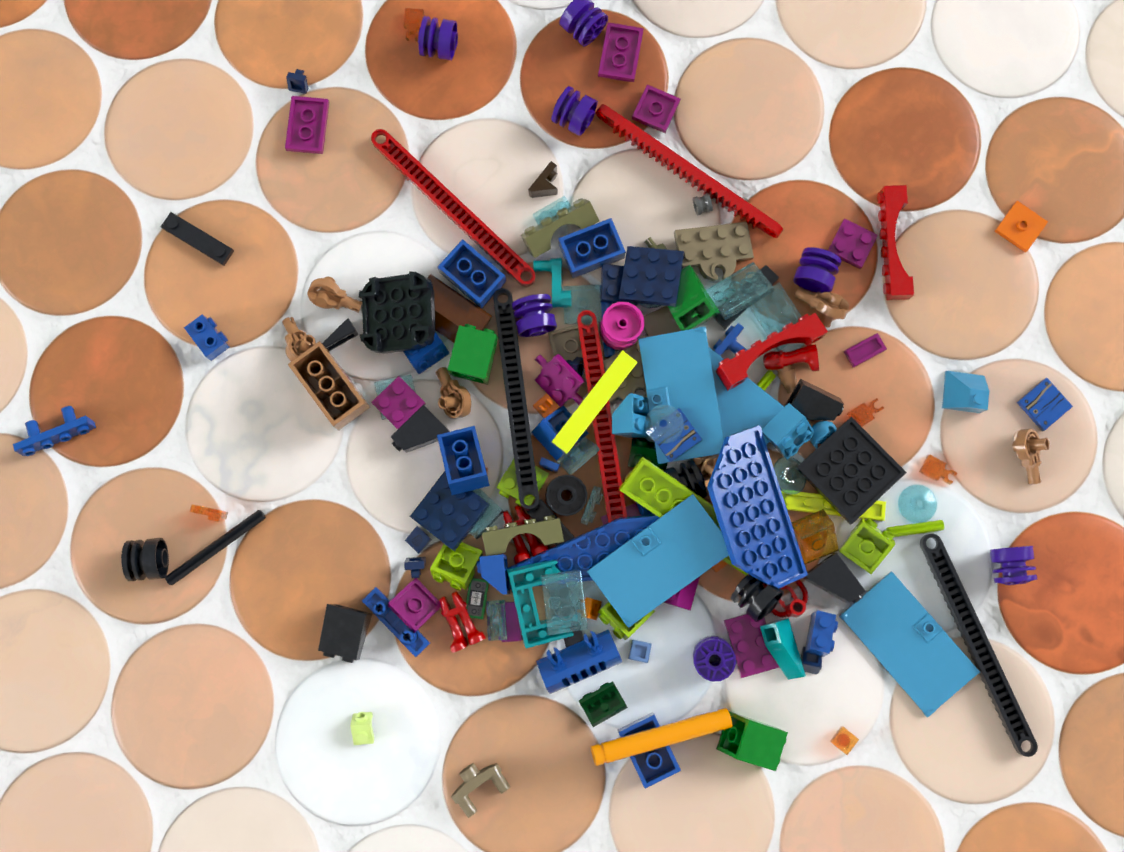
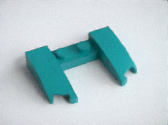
M556 560L506 570L525 648L574 635L569 630L572 620L577 621V614L541 621L538 616L532 587L569 577L566 571L561 573L555 566L558 563Z

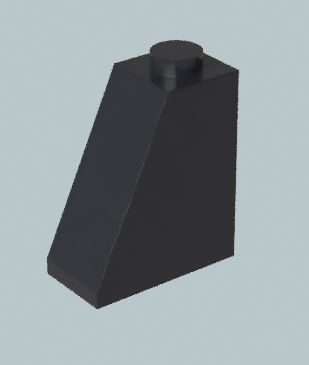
M802 379L799 380L784 405L785 407L790 403L807 420L834 421L837 416L841 415L844 409V403L841 398Z
M423 405L391 436L394 440L391 444L399 452L403 449L407 453L437 442V435L450 431Z
M832 553L809 570L807 576L803 577L804 580L845 603L853 602L854 604L863 598L861 594L866 591L838 553Z

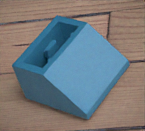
M633 393L628 394L612 414V434L627 438L651 437L648 432L652 428L648 398Z
M788 403L762 429V433L788 460L798 452L805 442L812 438L814 430L806 417Z

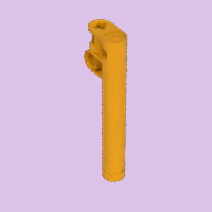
M722 708L711 713L700 714L601 744L590 746L595 766H600L604 763L614 762L732 728V720L728 709Z

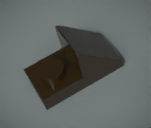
M551 161L528 189L531 198L558 194V189L550 183L558 175L555 163Z

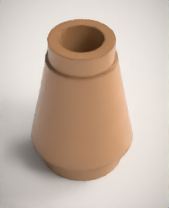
M789 365L783 369H778V374H776L788 394L792 393L797 385L795 368Z

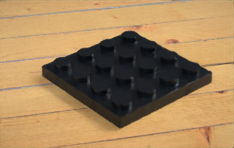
M852 417L796 467L804 478L850 525L907 473Z

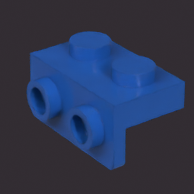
M436 332L431 345L417 350L403 351L418 374H421L449 355L448 349Z

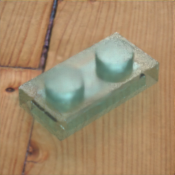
M563 196L535 212L533 218L539 225L541 224L540 221L544 218H552L557 215V211L562 208H569L571 205L566 197Z
M594 486L580 522L588 526L589 522L593 523L597 513L593 511L596 504L600 505L603 494L600 493L601 488Z
M505 600L486 601L488 641L507 640Z

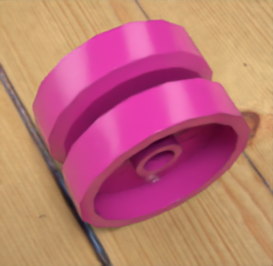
M629 302L612 304L606 309L599 324L601 340L614 350H625L632 347L644 329V317L642 312Z

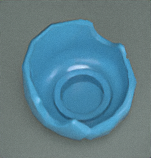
M823 420L817 422L812 426L814 434L810 442L817 449V444H822L836 432V426L830 421Z

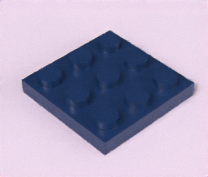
M627 246L619 301L676 307L684 251Z
M444 471L410 517L455 551L490 504L473 491L451 495L446 472Z

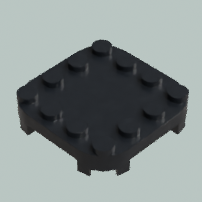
M412 271L404 275L369 278V282L364 286L363 290H359V298L362 299L363 334H359L361 342L371 351L383 354L417 350L431 345L435 334V304L432 281Z

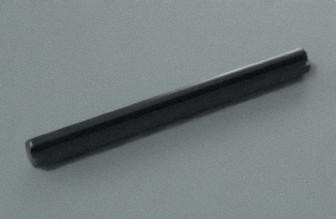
M257 510L165 577L167 583L174 585L264 520L266 518L261 510Z

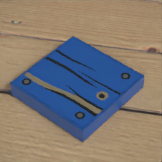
M1048 378L1043 379L1017 401V404L1041 431H1045L1073 407Z
M680 408L648 430L670 463L703 440Z

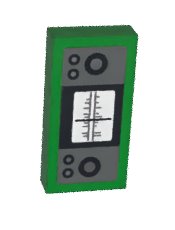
M472 578L469 584L466 608L470 618L484 619L489 583L486 580Z

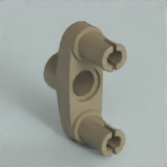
M472 763L459 773L464 782L455 790L451 797L456 804L460 805L468 818L477 812L476 807L468 797L469 793L488 779L492 780L501 794L510 788L497 763L478 770L475 764Z

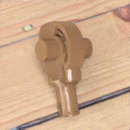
M329 276L313 280L307 292L308 298L313 304L325 309L336 308L339 310L345 307L359 313L362 301L346 296V291L340 289L335 280Z
M799 287L795 294V298L809 303L811 309L816 308L823 314L820 320L825 327L831 326L833 318L845 319L849 310L847 300L835 293H821L819 291L812 293Z
M293 317L285 318L282 321L288 333L285 336L287 343L285 352L289 360L293 361L316 344L315 338L299 330Z
M446 367L439 368L435 372L442 385L440 388L442 396L438 400L439 407L450 418H463L469 415L471 412V396L464 386H460L458 380H452Z
M1034 429L1018 430L1014 434L1013 450L1021 460V466L1026 468L1028 484L1041 483L1038 466H1040L1042 461H1040L1039 455L1041 450H1049L1050 441L1048 438L1039 439Z

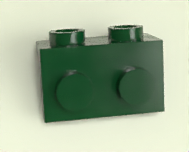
M645 438L632 439L628 467L635 468L640 459L644 457L661 470L667 468V463L658 464L655 442L648 441Z
M613 681L601 685L598 690L585 694L579 700L593 727L628 708Z

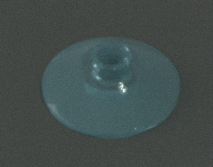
M670 405L656 406L646 416V433L657 443H672L683 432V417L676 408ZM662 420L667 422L665 427L660 426Z
M782 457L774 465L781 491L790 495L801 492L806 484V479L796 469L801 463L793 457H790L788 460Z
M911 485L901 492L898 499V508L902 516L908 521L922 523L934 516L937 509V500L934 493L926 486ZM917 500L922 501L921 507L917 505Z

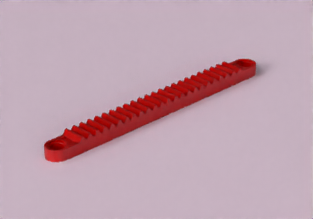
M601 104L595 112L600 120L613 128L614 134L619 132V137L625 136L626 142L631 140V145H637V150L644 149L643 154L650 153L649 158L655 157V162L661 161L662 167L667 165L668 171L673 169L674 175L679 173L680 179L685 177V183L692 182L691 187L698 186L697 191L703 190V194L708 193L711 199H716V204L721 202L722 208L727 206L728 212L734 211V216L740 215L741 221L746 219L747 224L752 223V229L759 228L773 238H778L782 233L783 227L778 222L610 107Z
M377 129L372 133L371 141L374 147L397 170L405 175L413 185L421 190L434 205L442 210L450 220L458 225L470 239L479 245L486 254L495 260L508 275L524 287L531 286L535 282V271L384 129ZM383 135L386 137L385 142L377 143L376 138ZM524 272H529L531 274V279L529 281H523L521 279V274Z
M584 310L578 315L577 324L589 394L604 375L605 370L596 316L592 311ZM585 315L592 318V323L588 326L583 325L581 322L582 317ZM608 400L592 422L609 523L618 518L627 517L624 493L619 490L622 485L615 435L612 434V415Z

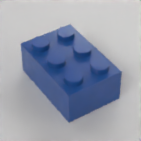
M612 218L559 238V247L572 278L599 269L603 264H611L625 258L626 251Z
M463 239L437 267L441 275L480 308H483L494 296V293L506 283L505 275Z
M475 426L437 435L451 495L490 486Z
M652 712L618 729L620 737L656 728L660 725ZM670 746L630 757L645 789L681 771Z

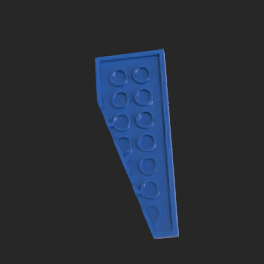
M651 514L618 518L507 569L556 560L558 563L555 566L561 573L566 571L569 577L538 586L592 581L593 579L587 573L590 568L660 517Z

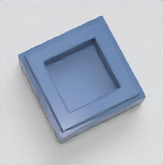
M632 639L628 659L648 663L652 644Z

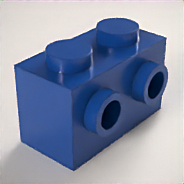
M202 314L185 326L184 329L204 356L212 361L230 347L226 343L228 339L224 333L216 330V322L211 317L207 318Z
M819 610L811 614L805 646L806 653L825 657L833 651L835 641L832 640V637L838 627V621H835V614Z

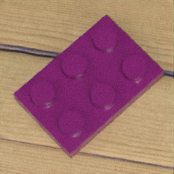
M608 22L598 77L634 82L644 28Z
M291 97L285 143L286 151L323 154L329 110L328 99Z
M747 614L724 620L731 647L736 656L740 678L779 668V665L765 646L760 626L766 624L765 617L759 622H755Z

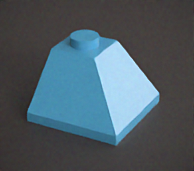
M945 371L942 408L973 413H982L988 410L989 388L985 376Z

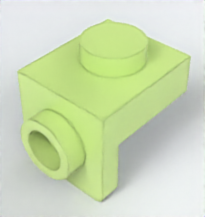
M359 712L352 715L350 726L354 745L374 744L372 712Z

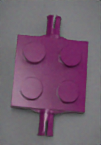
M541 354L537 356L535 361L539 363L542 369L535 379L536 383L560 407L570 399H573L580 406L584 399L578 394V391L585 380L559 354L555 355L549 362Z

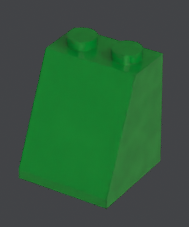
M470 324L459 325L447 369L450 375L488 385L498 340L497 334H494V331L490 329L477 330L475 326Z
M729 711L732 728L722 730L716 749L737 760L776 771L788 732Z

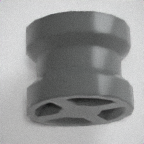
M708 193L703 194L702 197H693V206L697 215H701L705 211H713L711 198Z

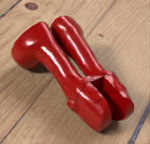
M816 344L789 352H783L782 350L770 351L763 356L764 367L767 370L783 369L785 366L795 363H807L812 371H819Z
M517 505L515 509L519 519L514 522L517 525L525 524L524 520L530 519V517L520 505ZM508 510L504 511L505 524L513 522ZM524 533L532 556L549 550L548 546L540 543L535 535ZM518 534L512 539L517 551L513 558L514 563L517 564L531 558L521 535Z
M457 591L452 593L456 606L451 609L445 596L440 598L441 614L446 618L453 634L454 641L450 645L452 653L467 647L469 644L473 645L486 639L484 633L478 631L474 626L466 608L467 604ZM459 614L460 619L466 630L468 641L464 636L455 615Z

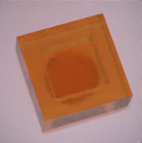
M843 726L839 728L830 740L834 746L846 755L849 754L859 741L856 736Z

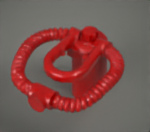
M800 579L794 582L798 584L803 592L802 600L797 598L791 587L787 585L782 587V590L785 589L791 593V598L794 600L786 606L784 601L780 599L779 604L785 612H778L774 608L771 612L773 615L780 618H786V616L788 618H797L805 612L809 597L807 588Z

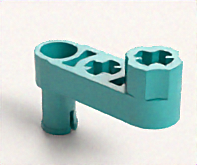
M562 258L534 260L533 269L535 272L551 271L552 307L571 308V290L562 291Z

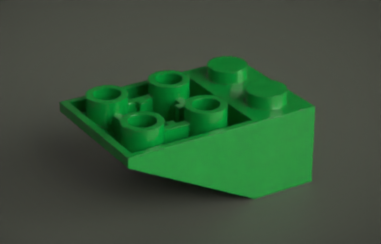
M691 265L682 269L676 307H668L681 331L698 328L720 312Z

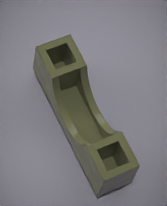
M581 198L573 202V206L557 211V215L552 218H544L540 221L541 224L536 227L531 226L525 229L521 237L530 255L536 258L551 249L552 236L559 227L566 224H574L584 229L599 222V219L591 202Z
M548 515L543 517L544 520L537 522L536 518L524 520L525 524L521 525L511 522L506 523L504 528L498 529L497 525L486 527V531L482 532L486 556L506 553L510 540L521 533H530L537 536L544 545L564 542L560 518H555V515Z

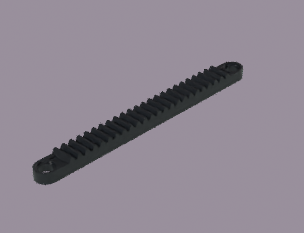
M501 288L494 293L493 300L519 500L523 509L532 511L538 507L540 500L516 321L512 308L513 299L509 290ZM500 295H507L508 300L505 303H500L498 297ZM526 496H534L535 503L533 505H526L524 503Z
M926 534L920 540L921 549L926 557L927 564L930 566V571L937 581V586L944 596V601L947 602V607L951 611L950 614L954 617L957 629L961 632V637L964 639V644L971 654V659L980 671L978 674L981 676L985 689L992 699L991 702L995 705V710L999 714L998 717L1002 720V725L1006 729L1005 732L1009 735L1017 753L1022 756L1031 757L1037 752V742L948 552L938 535ZM929 538H933L936 541V546L933 549L928 548L926 545V541ZM1027 740L1030 742L1031 747L1029 751L1024 752L1021 744Z

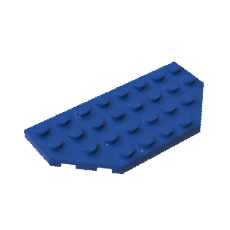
M760 425L725 437L707 488L731 563L767 585H772L778 589L807 576L808 573Z

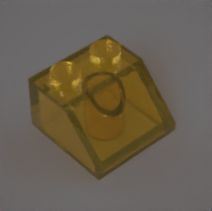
M824 509L791 522L804 564L839 551L834 523Z

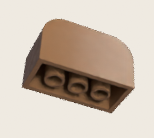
M320 341L288 364L329 422L337 430L342 429L370 408L344 370Z

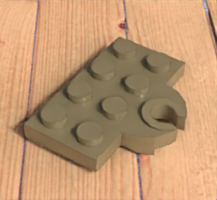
M747 222L674 231L677 251H684L682 268L691 265V267L698 266L700 274L704 279L716 282L718 275L715 273V268H721L723 270L722 280L724 281L733 274L737 261L752 260L754 258Z
M639 340L632 347L623 350L638 363L609 399L610 403L618 398L623 402L628 394H634L637 390H643L647 398ZM622 350L603 362L605 372ZM584 374L582 375V378L585 380L586 383V377Z

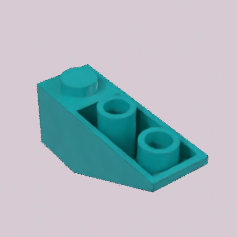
M789 618L760 626L765 646L787 679L805 677V671Z

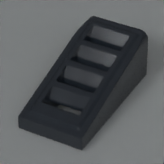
M348 318L322 344L328 351H331L356 337L358 332Z

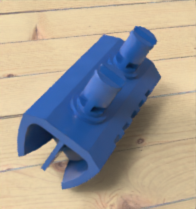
M609 629L599 634L590 631V638L585 633L583 641L560 651L554 648L553 654L548 650L546 657L536 661L549 694L623 662Z

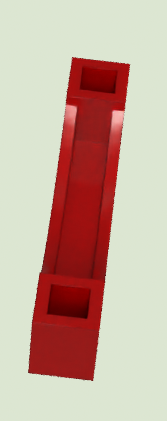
M907 185L884 186L877 195V202L880 204L878 219L882 225L879 235L880 239L883 240V246L881 247V257L884 258L882 275L885 276L883 293L886 294V300H909L914 296L913 276H909L904 270L897 253L895 230L899 212L908 204Z
M814 313L810 316L805 314L798 319L799 322L793 325L791 322L782 328L783 331L779 333L775 331L766 337L767 340L763 342L758 340L747 351L742 349L735 354L734 358L722 360L715 372L727 391L743 383L748 377L746 372L750 365L767 351L794 343H802L809 346L822 339L828 331L817 314Z

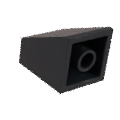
M327 604L318 651H322L324 656L334 658L335 655L341 656L342 661L353 663L354 660H360L372 613L338 604Z

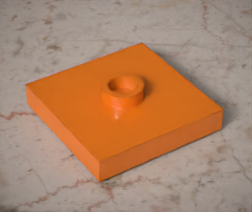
M1016 201L994 232L1026 253L1048 221L1019 201Z

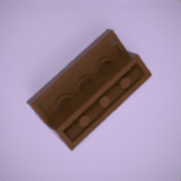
M432 274L428 276L432 281L434 289L435 330L455 343L459 325L470 324L481 331L484 328L486 329L492 315Z

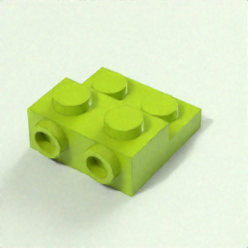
M513 459L496 488L500 490L498 494L507 499L510 496L516 499L515 503L521 506ZM535 466L538 492H540L549 473ZM528 495L524 499L526 505H532L535 501L532 495Z
M862 518L841 546L839 552L872 575L895 546V540H893L894 536L889 531L884 530L882 532L876 528L878 524L872 519L868 518L865 520Z
M463 542L455 551L443 544L430 568L433 579L439 583L449 582L451 583L450 586L456 590H461V588L467 590L475 575L477 561H480L483 551Z
M609 601L598 612L600 613V620L614 628V635L618 639L623 638L626 640L655 610L649 612L629 628Z

